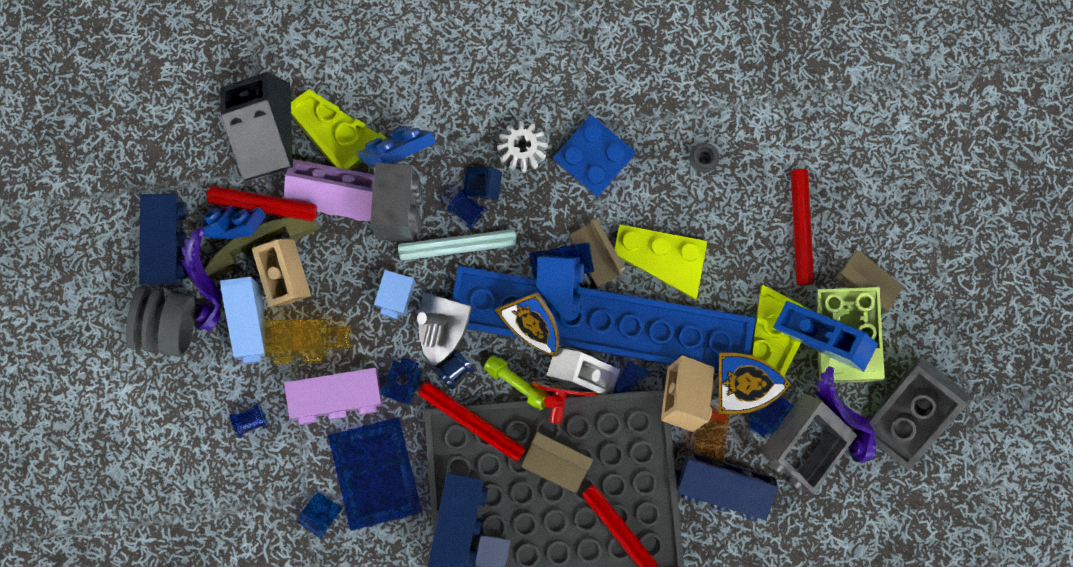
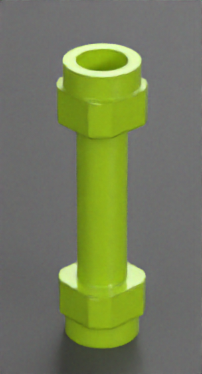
M493 355L487 360L484 370L488 372V375L495 380L502 378L528 397L527 403L539 410H543L546 407L544 403L545 398L551 396L547 393V390L532 386L508 369V362L501 357L498 358Z

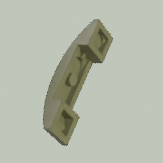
M283 218L263 223L253 235L234 238L213 257L204 271L213 280L239 268L235 256L286 232L296 241L321 229L316 219L310 222Z

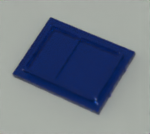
M399 417L328 435L350 531L368 526L373 527L376 524L422 513Z

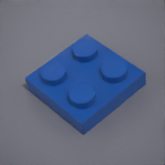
M590 115L553 157V161L598 198L636 155V151L593 115Z
M402 126L391 131L392 136L384 140L376 138L365 143L366 148L357 153L361 163L374 166L375 163L392 164L436 142L430 131Z

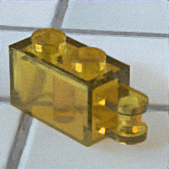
M327 319L265 320V357L269 360H274V365L292 364V359H304V364H321L322 358H330V350L353 349V344L349 343V333L352 332V327H330V322ZM330 333H337V343H330Z

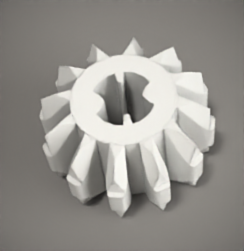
M523 121L518 122V130H515L512 125H508L507 131L509 135L501 133L499 140L503 144L497 145V151L504 153L500 158L501 162L507 163L511 160L509 169L512 171L516 169L517 164H521L522 173H526V164L528 163L533 169H537L538 164L535 159L544 161L546 155L542 151L548 148V143L541 141L544 137V132L539 131L533 134L535 124H530L526 130L524 129ZM519 142H525L526 152H520Z

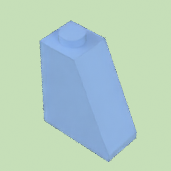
M252 277L221 280L220 286L233 356L238 360H243V364L260 363L261 357L269 356L261 285Z

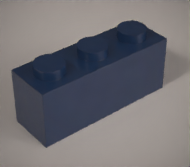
M176 193L140 194L139 284L149 288L182 287V279L187 278V270L181 262L182 247H186L185 239L187 238L186 232H182V220L187 219V204L182 202V198Z
M687 451L676 483L677 492L681 494L683 499L698 503L701 500L710 503L712 508L727 512L730 509L739 512L740 516L752 521H757L758 518L767 521L778 489L775 477L691 451Z
M450 473L446 474L428 567H473L476 550L471 549L473 536L479 537L483 520L482 518H477L479 505H486L489 488L483 487L484 480Z

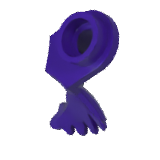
M198 228L196 232L191 233V239L189 237L185 239L186 247H182L185 259L182 258L181 262L187 270V276L196 285L200 293L207 298L205 303L199 305L194 312V327L198 330L205 329L210 331L215 327L221 315L219 309L222 302V293L203 269L199 252L205 230Z
M828 366L826 371L820 375L822 381L818 380L816 383L820 391L815 390V395L846 425L854 428L853 432L857 436L849 446V453L852 459L858 463L870 461L876 453L875 431L871 427L869 420L852 411L840 399L834 386V367Z

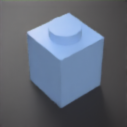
M384 270L374 303L376 308L381 309L380 315L392 319H397L398 315L406 316L416 283L414 278Z

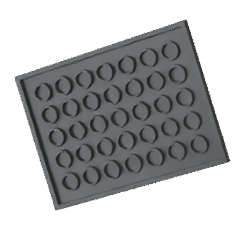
M665 389L568 397L565 401L561 424L549 422L552 408L545 407L543 410L532 407L527 401L465 406L525 448V452L518 461L512 460L438 408L425 409L433 537L446 474L450 473L484 480L483 487L489 488L486 505H479L477 518L483 519L480 534L511 540L506 567H638L582 497V493L587 488L595 485L660 567H684L671 424L661 421ZM537 432L593 459L576 493L522 467V463ZM473 536L471 549H475L477 552L479 537Z

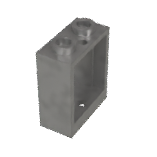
M803 393L760 452L769 459L767 465L780 475L784 473L787 476L785 482L799 492L803 488L814 494L857 435L822 401ZM814 419L827 433L799 471H797L784 458Z

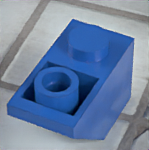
M552 255L537 257L536 288L565 320L577 318L578 313H581L583 308V296L579 295V282L582 283L584 279V265L580 264V257Z

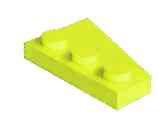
M310 89L291 102V117L333 167L347 170L353 169L361 163L357 152L366 148L365 143L376 138H382V140L387 138L381 133L377 134L357 118L353 119L339 110V107Z
M619 224L614 250L621 260L654 276L695 301L697 300L707 241Z
M762 285L751 356L766 361L785 376L801 342L775 330L773 327L786 301L806 309L809 308Z

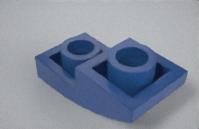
M232 205L222 209L214 208L203 217L204 223L200 228L205 230L203 235L205 237L218 239L241 238L253 235L267 215L260 207L248 211L243 209L239 212H236Z

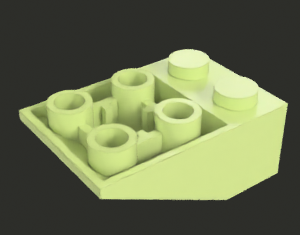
M880 287L818 289L817 313L866 332L878 344L864 372L818 351L819 380L822 381L820 375L826 371L828 366L834 367V383L880 382L885 379Z

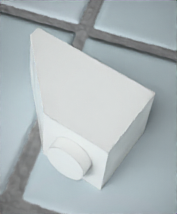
M558 348V354L556 357H552L546 376L583 390L596 392L598 395L613 394L620 369L582 352Z

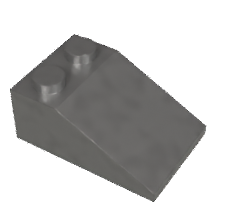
M920 357L869 420L871 427L875 431L874 439L876 445L909 471L966 407L970 394L923 357Z

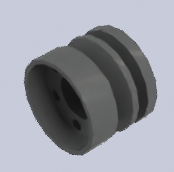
M145 286L137 288L127 316L126 343L128 348L140 350L143 347L144 351L152 352L158 343L161 354L183 357L190 346L194 329L195 296L172 291L165 301L164 292L161 289L155 288L152 291L151 288Z

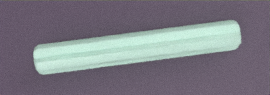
M513 229L401 243L398 245V253L401 260H411L512 247L516 245V234Z

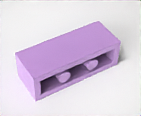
M293 159V167L288 168L285 174L284 199L315 204L318 212H323L327 215L344 216L357 221H370L374 175Z
M376 368L284 382L289 419L293 421L298 420V425L316 423V417L328 415L329 420L346 418V412L358 410L359 415L372 414L377 412L376 407L383 406L379 373Z

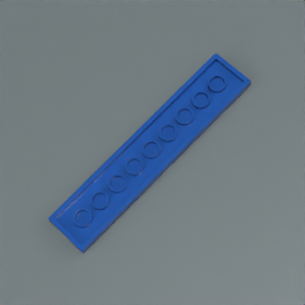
M458 266L452 301L472 306L467 330L520 339L503 322L495 309L535 292L539 294L541 292L536 288V279ZM579 287V295L583 296L582 312L578 313V317L573 320H565L550 302L547 304L558 327L559 346L671 365L683 355L714 367V373L719 374V353L750 355L756 319L754 317Z

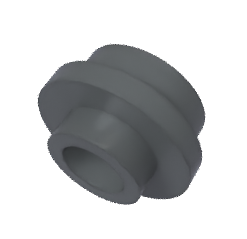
M709 143L697 144L690 152V164L698 172H710L718 165V150ZM707 154L709 162L702 163L699 160V155Z

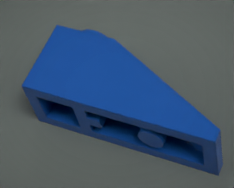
M786 301L773 327L775 330L863 372L878 346L866 332L789 301Z

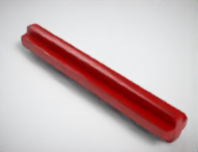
M795 169L791 171L796 283L799 286H809L814 284L809 172L807 169Z
M214 186L206 192L209 204L226 207L232 205L233 208L246 210L260 207L265 214L310 222L314 221L318 215L317 206L312 203Z
M425 382L418 392L420 397L512 460L518 461L525 452V448L431 383Z
M595 485L587 488L582 493V497L637 566L660 567Z

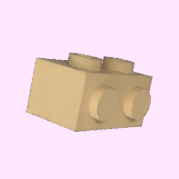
M277 239L252 248L269 307L287 305L311 296L294 239Z
M683 355L668 366L661 421L691 432L708 423L712 415V407L710 406L711 394L715 388V381L713 380L714 367Z

